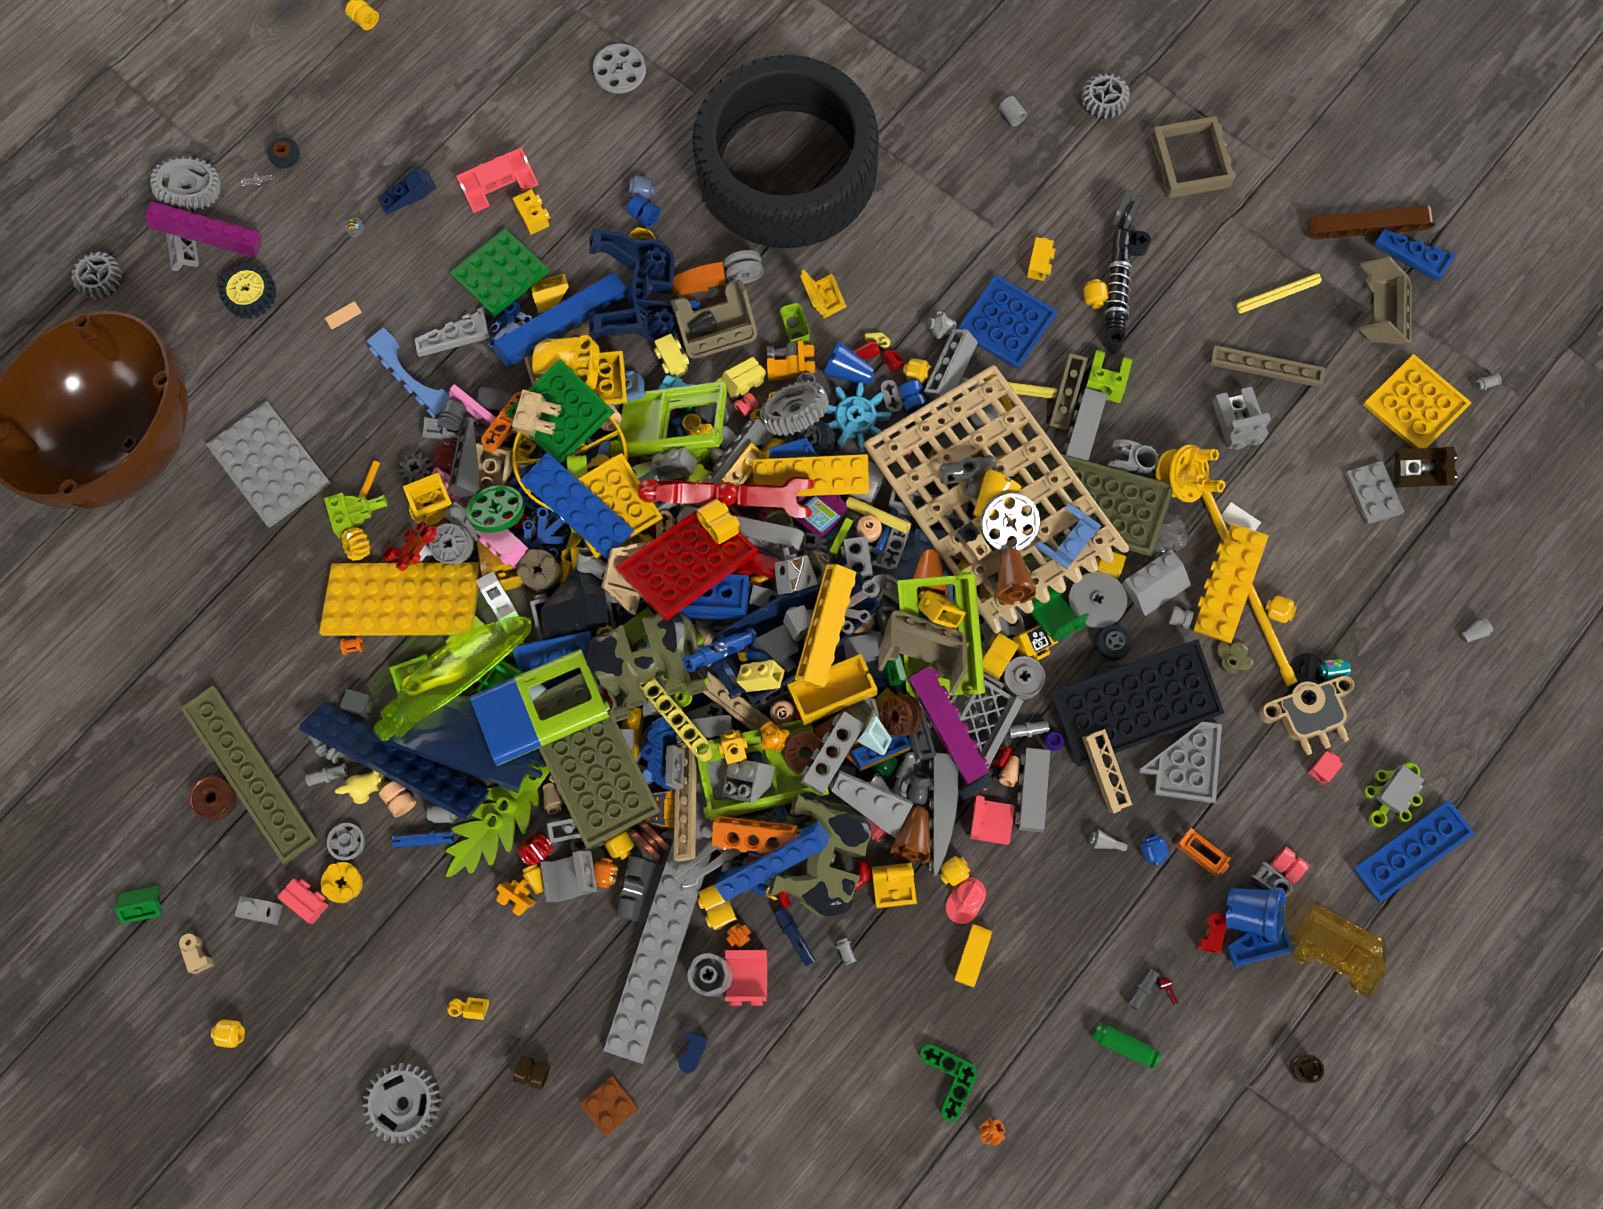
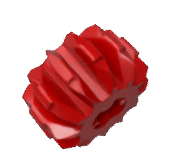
M543 832L535 833L520 845L518 853L522 861L528 866L535 865L538 862L540 863L541 860L546 859V856L551 853L553 846L548 836Z

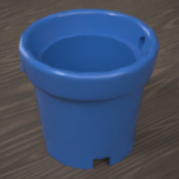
M1274 887L1270 890L1231 888L1227 900V905H1229L1228 912H1226L1227 928L1263 936L1268 941L1279 942L1285 919V890Z

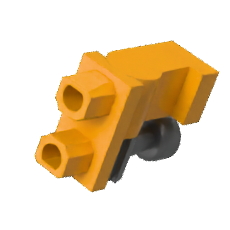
M803 340L790 342L785 348L775 349L774 346H767L769 381L797 379L802 373H815V361H805V357H814V345H804ZM775 357H785V360H775Z

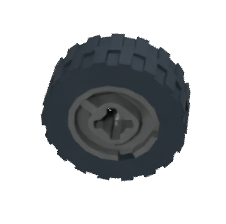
M819 419V422H814L813 426H808L807 430L802 429L800 432H795L792 435L791 442L807 438L818 456H829L834 448L835 434L827 423Z

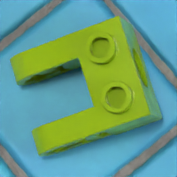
M1096 350L1086 388L1106 393V400L1121 403L1133 359L1123 357L1119 373L1102 369L1105 352Z

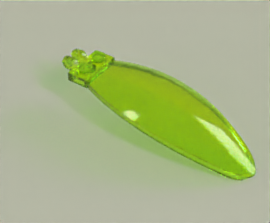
M516 616L482 625L456 637L433 653L409 678L396 700L393 699L380 713L384 720L378 721L373 728L375 733L379 734V739L381 741H388L394 734L402 738L415 722L431 714L481 678L527 637L531 631V619Z

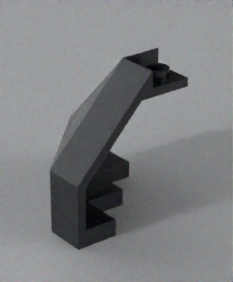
M576 566L541 608L542 640L584 632L586 628L607 626L606 596L604 589L601 588L602 582L600 578L591 573H582L577 570Z

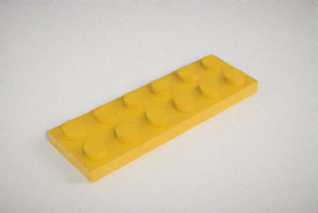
M868 454L753 459L754 484L782 485L790 477L798 476L813 479L814 486L811 489L801 490L797 496L870 493Z

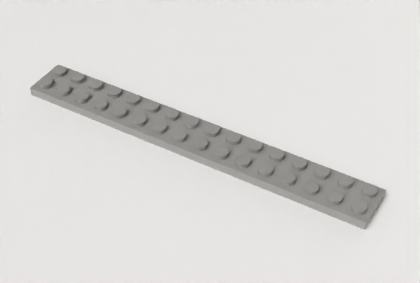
M722 759L710 762L707 768L714 799H727L726 797H721L728 769L727 761ZM699 766L696 773L695 855L712 840L713 822L710 821V818L706 819L703 807H706L707 803ZM673 841L603 1051L643 1064L704 876L699 878L698 885L682 888V884L709 864L712 853L680 877L674 879V874L679 864H687L690 860L679 862L674 860Z

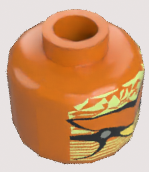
M601 858L600 861L593 862L596 886L609 888L610 885L615 884L618 866L612 864V859Z

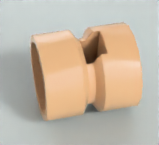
M393 781L379 792V796L386 804H389L388 809L393 816L399 817L411 810L416 805V801L410 793H406L405 787Z

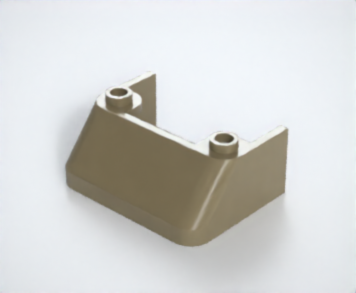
M1390 256L1361 263V268L1368 274V279H1366L1367 288L1374 293V323L1360 327V331L1371 342L1400 345L1410 343L1412 285L1409 276Z
M902 611L892 612L879 649L878 670L882 671L888 660H896L899 653L935 664V669L939 676L950 680V693L954 694L967 672L965 635L959 630Z

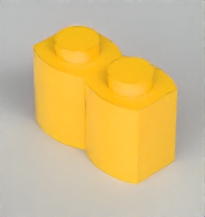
M715 499L697 509V518L716 543L721 544L739 533L738 526L740 524L735 516H731L728 513L729 511L725 503Z
M1000 633L997 637L992 636L987 645L990 649L987 653H982L983 672L999 680L1019 647V644Z
M714 885L698 892L700 897L697 898L701 909H706L708 915L705 916L709 928L713 927L716 931L738 921L729 900L725 902Z

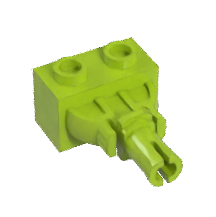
M343 493L324 498L333 532L339 539H342V533L348 529L357 528L365 519L372 517V511L388 506L385 495L371 500H367L365 496L357 498L345 496Z

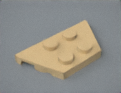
M652 541L610 550L601 588L632 615L637 613L641 596L616 572V566Z

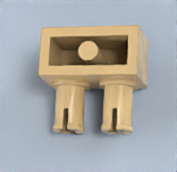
M522 390L512 427L516 432L535 436L536 431L553 435L554 431L552 429L555 430V423L540 420V416L543 412L558 417L561 405L546 402L541 394Z

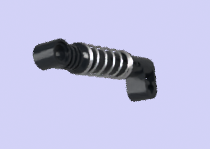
M1120 229L1115 231L1113 235L1112 261H1110L1108 267L1111 272L1108 276L1110 283L1107 285L1109 288V301L1106 302L1109 309L1105 311L1107 331L1104 344L1109 352L1115 353L1120 351L1126 338L1125 323L1129 316L1128 303L1130 301L1128 295L1131 292L1129 288L1131 279L1129 277L1132 275L1130 256H1143L1147 253L1151 237L1144 231Z

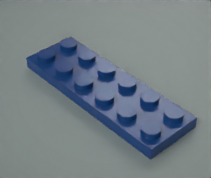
M548 452L520 480L523 485L607 560L610 550L620 547L634 533V530Z
M1448 800L1352 870L1379 903L1474 835L1475 832Z

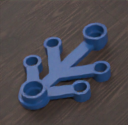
M513 301L507 306L499 320L490 326L489 330L495 337L488 342V346L493 351L494 341L520 327L515 323L516 317L522 320L523 324L533 319L530 315L521 312V306L518 302ZM508 320L507 324L502 329L501 326Z
M540 506L535 511L538 516L537 537L532 542L531 530L534 528L533 521L525 519L521 523V527L524 529L523 544L529 550H544L548 553L554 550L555 554L553 557L557 558L559 553L554 547H549L547 550L536 548L542 543L567 546L568 543L564 544L563 540L565 537L570 538V536L567 534L551 536L565 522L559 517L545 529L548 510ZM544 509V515L540 516L539 511ZM526 522H530L531 526L529 528H525Z

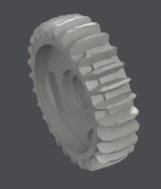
M184 156L182 159L175 157V160L168 158L167 163L162 161V165H157V169H153L150 179L152 193L160 204L180 210H187V212L189 210L196 212L198 208L203 210V206L209 207L210 203L214 204L215 199H218L220 194V180L215 168H212L211 164H206L205 160L199 162L198 158L193 160L191 156L189 159H185ZM169 179L168 187H163V184ZM183 186L191 187L189 189H182Z
M809 380L806 383L804 381L800 383L795 382V384H789L788 387H783L780 391L776 390L775 394H771V398L766 399V403H763L760 415L764 426L770 433L778 434L779 436L782 434L787 436L789 433L793 435L802 429L807 430V427L813 426L814 422H819V418H822L824 416L823 413L827 412L829 400L825 390L819 383Z
M400 1063L398 1069L396 1065H391V1072L388 1068H384V1075L381 1073L376 1074L379 1079L378 1081L370 1080L374 1085L373 1088H366L370 1095L363 1096L364 1099L368 1100V1103L362 1105V1107L368 1108V1111L363 1113V1116H370V1119L365 1123H373L374 1125L370 1130L375 1131L378 1129L376 1136L380 1137L384 1134V1141L391 1137V1143H395L397 1139H399V1143H404L406 1137L408 1142H412L413 1135L418 1139L421 1137L419 1131L427 1133L428 1131L425 1126L432 1127L434 1125L430 1119L438 1118V1116L433 1114L434 1111L440 1110L439 1107L435 1106V1103L441 1102V1099L435 1098V1095L439 1094L440 1091L433 1090L438 1083H430L433 1076L425 1077L427 1070H422L419 1073L420 1066H415L412 1070L413 1064H407L406 1069L404 1063ZM402 1075L404 1082L387 1090L385 1089L384 1085L389 1080ZM426 1094V1110L423 1116H419L421 1096ZM401 1097L408 1099L409 1103L405 1109L398 1107V1100ZM382 1113L398 1125L395 1130L390 1129L380 1119Z

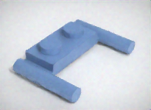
M1071 503L1066 506L1065 510L1080 521L1055 552L1041 541L1035 546L1066 570L1101 527L1099 523Z

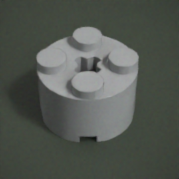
M705 953L697 956L692 961L687 976L691 988L697 993L708 997H716L722 995L731 987L733 972L727 960L715 954ZM709 971L714 972L712 979L707 978L710 974Z

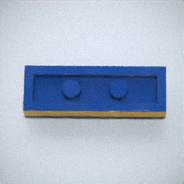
M891 736L892 740L885 755L862 746L851 751L850 756L859 771L911 750V743L906 736Z

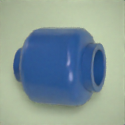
M1158 834L1144 837L1143 842L1140 844L1144 860L1148 863H1153L1154 865L1163 864L1165 858L1170 854L1164 837L1158 836Z

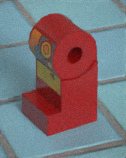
M1214 913L1206 918L1205 926L1207 930L1205 939L1198 941L1197 949L1219 954L1222 950L1226 930V918L1220 913Z

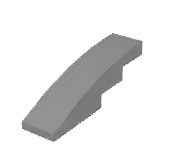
M424 417L422 437L458 440L459 430L452 431L438 424V419ZM463 417L461 425L469 419L473 420L475 440L481 441L488 428L476 418Z

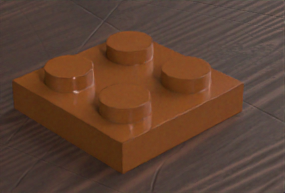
M611 1076L580 1103L581 1107L605 1137L609 1136L639 1109L614 1076Z

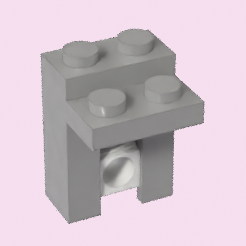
M1252 387L1243 388L1240 390V395L1230 398L1227 393L1218 394L1212 401L1228 449L1235 448V450H1238L1249 444L1259 445L1264 442L1269 434L1266 427L1271 420L1269 413L1261 414ZM1232 404L1238 405L1239 408L1233 407Z

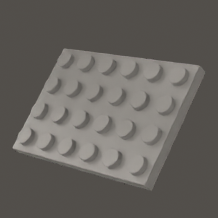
M268 401L206 444L269 528L331 484Z

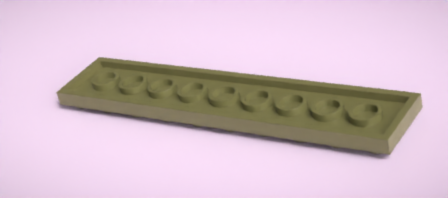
M214 685L180 708L282 864L286 865L319 841Z

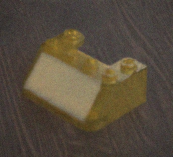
M1311 905L1294 938L1292 957L1302 964L1311 963L1314 957L1318 962L1333 967L1338 973L1350 977L1349 983L1353 992L1367 998L1370 997L1386 975L1387 946L1383 940L1319 905Z

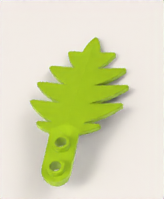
M531 765V767L542 771L543 775L541 778L526 775L519 793L499 786L488 788L489 795L487 798L496 801V803L481 804L471 815L484 821L468 822L451 828V831L469 839L461 841L446 850V853L456 856L447 871V877L458 873L465 866L468 872L472 874L477 867L482 852L488 865H493L497 854L499 837L506 852L511 851L515 833V820L522 834H526L530 820L531 802L534 806H538L539 793L537 789L550 772L547 765L544 768Z

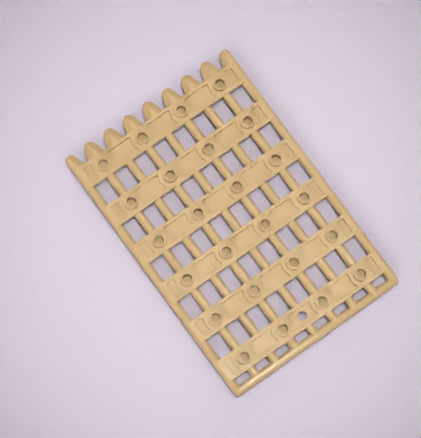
M992 365L864 443V447L954 576L959 575L960 570L951 557L959 552L963 554L970 566L962 571L971 570V574H975L976 586L983 583L992 596L982 603L977 595L978 610L992 631L999 633L1001 631L999 617L1001 616L1011 624L1016 623L1018 617L1015 607L1018 606L1025 613H1032L1034 609L1032 600L1020 604V601H1014V605L999 602L996 595L997 589L989 578L999 573L1000 557L1003 551L999 549L992 551L990 548L991 552L976 561L961 541L956 539L954 536L956 532L969 522H972L983 536L980 523L975 521V518L970 520L962 506L970 501L976 506L978 497L971 498L967 495L966 487L968 484L966 481L958 482L959 485L950 490L946 484H942L938 475L941 465L944 464L946 466L952 462L961 461L963 458L973 457L980 452L985 457L988 455L993 456L988 447L996 442L1002 448L1006 456L998 461L996 460V471L1005 475V478L1010 481L1009 477L1019 472L1028 484V486L1020 490L1019 494L1029 498L1035 505L1041 502L1050 515L1048 518L1040 521L1038 532L1031 543L1019 550L1022 557L1031 552L1041 566L1033 572L1029 569L1028 571L1036 587L1035 598L1042 603H1047L1050 600L1048 586L1058 593H1063L1066 590L1064 576L1075 583H1079L1082 580L1080 566H1083L1091 573H1095L1098 570L1096 556H1099L1107 563H1111L1114 560L1112 546H1115L1123 553L1129 551V546L998 368ZM993 374L994 378L987 382L983 380ZM977 383L979 387L970 392L968 388ZM962 393L963 397L959 398L956 401L952 399L956 395ZM1005 394L1010 397L1016 406L1008 412L998 400ZM946 402L948 406L938 411L937 407ZM990 403L1000 415L993 421L988 418L982 409ZM928 412L932 414L925 420L921 419V417L927 414ZM974 413L978 415L985 425L976 431L967 420V417ZM944 419L945 423L939 424L938 420ZM914 421L916 425L907 430L905 426ZM959 422L969 434L962 440H959L951 429L952 426ZM1027 423L1037 434V437L1030 441L1026 439L1019 429ZM899 431L900 435L890 439V435ZM942 432H945L953 444L943 450L935 438ZM1012 432L1022 445L1014 451L1004 440V437ZM880 441L884 442V444L878 447L877 449L873 447ZM926 442H929L937 455L929 460L919 448V446ZM911 451L914 452L921 462V465L914 469H911L903 457ZM1048 453H1051L1059 464V467L1052 471L1048 469L1041 459ZM895 461L899 463L906 473L898 479L893 476L887 467ZM1032 463H1035L1044 475L1034 481L1025 468ZM992 466L986 467L985 472L989 469H992ZM984 477L974 479L975 483L981 487ZM932 481L935 482L943 493L934 500L924 487ZM1070 483H1073L1082 495L1075 501H1072L1063 489ZM917 490L927 503L918 510L908 497ZM1054 493L1059 495L1066 506L1071 503L1087 516L1095 513L1104 525L1102 529L1095 533L1067 570L1053 559L1047 562L1035 547L1039 541L1044 544L1047 542L1049 547L1056 552L1059 546L1053 538L1061 533L1067 537L1071 532L1069 528L1080 521L1065 510L1066 506L1059 511L1055 510L1047 499ZM1013 499L1006 506V508H1009L1014 504ZM1025 505L1021 509V513L1025 512L1026 515L1031 511L1029 505ZM954 511L964 523L957 530H954L946 518L947 515ZM1007 517V521L1015 529L1012 523L1014 519ZM938 521L948 533L947 536L938 540L929 527ZM993 528L989 532H993L996 537L999 535V530L997 528ZM1032 528L1028 529L1027 531H1024V529H1022L1023 534H1029ZM1016 538L1011 541L1006 540L1008 546H1012L1016 542Z

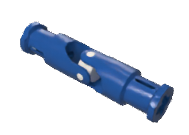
M747 628L745 632L735 633L721 641L697 650L692 655L683 656L682 661L685 669L688 672H693L697 667L707 666L728 655L743 650L749 644L752 645L754 640L758 638L755 630Z

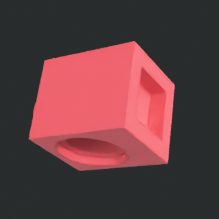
M1326 751L1307 773L1322 785L1330 782L1343 763L1339 761L1340 758L1337 755Z

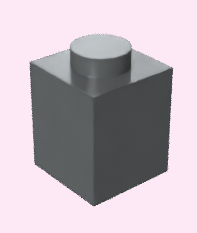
M346 689L340 708L349 713L368 717V714L373 710L374 699L367 694Z

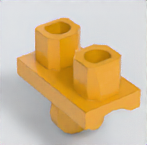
M524 879L520 883L516 880H513L512 883L506 881L503 885L499 884L496 889L499 891L496 901L502 905H507L509 900L515 902L511 911L517 916L522 915L536 902L528 896L531 891L526 888L528 882Z

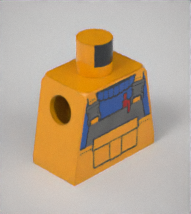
M675 790L652 794L661 812L646 819L645 823L652 827L674 831Z

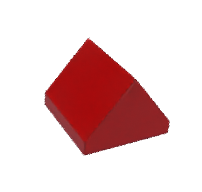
M886 350L884 352L882 360L892 373L906 364L896 350Z
M1000 746L991 764L1002 770L1012 755V750L1008 747Z

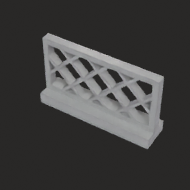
M984 680V685L989 688L991 696L981 698L980 694H972L959 719L961 721L970 719L973 730L967 733H974L975 740L979 746V754L986 758L990 766L1023 700L1018 697L1014 698ZM1002 696L1008 701L1005 707L998 708L995 697ZM991 698L994 710L985 712L982 701ZM979 702L982 713L972 715L970 709L972 703ZM995 712L997 722L989 725L986 714ZM982 715L985 727L976 729L973 717ZM986 729L988 739L980 742L977 731Z

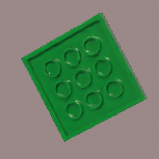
M504 228L454 268L450 274L495 317L550 271L547 266Z
M561 359L528 390L541 394L546 402L561 405L558 417L543 412L540 416V420L555 423V430L552 429L554 431L553 435L536 431L535 436L529 435L546 453L548 452L561 465L567 460L568 456H571L615 413ZM520 398L505 412L512 420H514Z

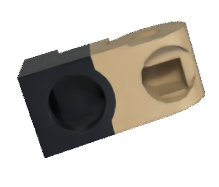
M972 522L959 529L954 535L976 561L981 560L991 552L985 539Z

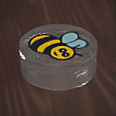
M352 217L345 222V229L349 235L358 236L363 232L364 225L359 218Z

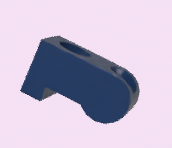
M688 1031L685 1039L690 1041L685 1055L679 1060V1068L684 1073H691L697 1069L709 1040Z

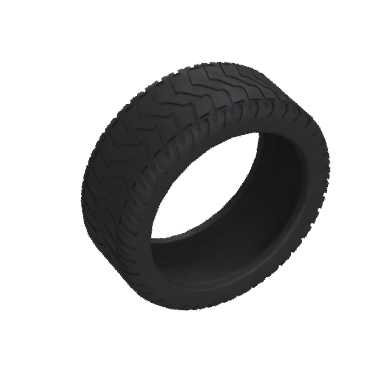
M773 55L769 58L763 57L756 61L753 60L745 63L743 66L732 70L731 73L726 74L725 77L716 83L708 93V96L703 100L701 108L697 112L693 127L694 133H692V148L699 189L711 213L714 214L720 223L722 222L727 229L733 231L736 235L753 243L773 248L810 246L827 240L848 227L867 205L873 193L877 177L878 124L871 103L864 92L841 70L826 62L824 63L821 60L806 56ZM781 111L803 112L819 117L831 124L844 137L851 150L846 164L826 184L806 193L789 196L770 195L743 184L725 167L722 156L729 141L743 126L765 114Z

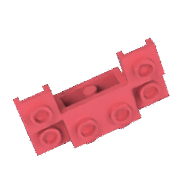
M522 148L496 157L487 163L479 164L477 167L456 176L473 213L490 206L485 194L515 181L518 182L522 192L539 185Z

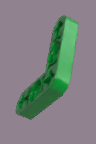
M926 1045L920 1051L922 1061L955 1077L941 1109L943 1119L954 1122L961 1115L977 1077V1069L973 1064L934 1045ZM933 1049V1054L939 1056V1052L943 1053L939 1060V1066L935 1065L937 1060L934 1058L926 1060L925 1050ZM946 1057L954 1060V1067L951 1070L943 1067L942 1063ZM968 1067L971 1068L973 1076H968L966 1082L970 1083L969 1087L957 1082L958 1078L963 1080L964 1073L962 1069H967ZM957 1086H962L965 1090V1095L961 1099L953 1095V1090ZM951 1097L954 1101L961 1102L960 1107L955 1105L954 1111L956 1116L948 1118V1113L945 1112V1109L951 1108L952 1102H948Z

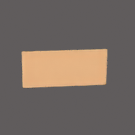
M354 301L327 316L325 320L333 330L362 312Z

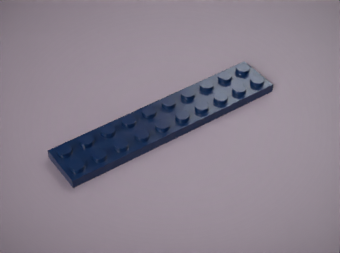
M325 701L300 724V730L465 821L470 818L489 795V790L435 761L394 746L389 749L374 738L375 728Z

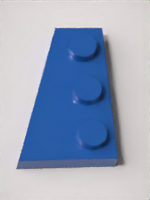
M1285 924L1281 938L1277 943L1268 941L1263 936L1247 933L1227 947L1234 968L1294 952Z

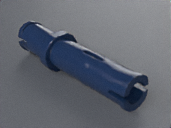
M785 908L774 913L783 928V934L787 935L804 965L807 967L814 963L816 960L796 928L798 925L796 922L793 923Z

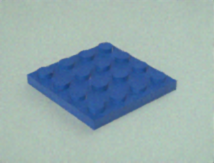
M995 275L957 329L968 330L978 342L977 346L1019 370L1057 316L1058 311L1007 280Z
M590 629L584 632L513 646L517 669L525 673L578 649H582L586 659L588 645L592 639ZM576 668L541 684L549 690L581 674L582 671L580 668Z

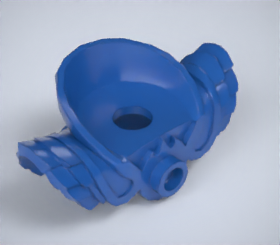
M661 717L652 722L651 730L647 735L649 742L642 746L641 755L643 759L648 761L647 768L652 773L651 779L657 785L662 786V788L674 791V788L665 785V756L667 754V746H676L678 743L676 741V732L671 731V726Z

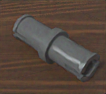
M1148 968L1141 982L1136 984V990L1127 1004L1139 1011L1145 998L1152 993L1151 989L1160 975Z

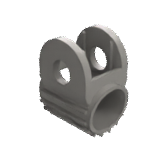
M1116 440L1113 442L1112 448L1114 452L1122 454V459L1110 461L1108 467L1143 477H1148L1156 469L1159 454L1156 453L1152 446H1143L1130 440ZM1138 459L1141 460V461H1143V462L1145 463L1146 467H1143V466L1138 462Z

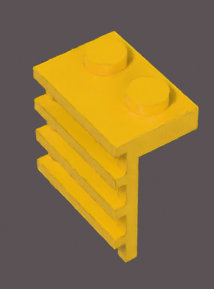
M805 270L801 271L802 275L800 276L811 303L823 315V318L847 307L832 274L815 282Z

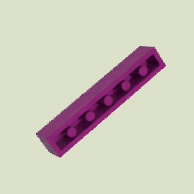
M155 202L150 203L145 215L148 228L255 258L262 244L259 231Z
M926 666L907 677V681L963 781L969 784L988 773L987 767L989 764L986 758L978 753L977 749L979 746L975 739L969 737L967 724L964 720L961 721L959 719L957 706L954 703H950L948 690L944 685H940L938 672L935 668L931 669L930 666Z

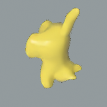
M372 770L363 775L349 777L345 786L337 788L335 793H349L353 798V802L363 804L369 800L370 793L382 790L390 782L385 781L387 777Z

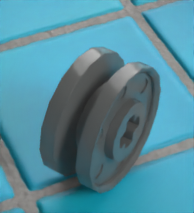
M1128 190L1116 212L1112 225L1117 227L1121 221H1124L1123 229L1129 230L1138 214L1144 196L1139 195L1133 201V191Z

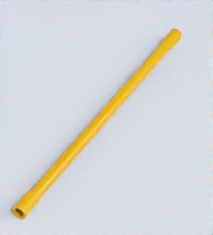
M1211 492L1203 493L1202 498L1224 544L1228 529ZM1252 584L1248 594L1250 604L1279 665L1286 686L1295 685L1298 683L1297 678L1285 657Z

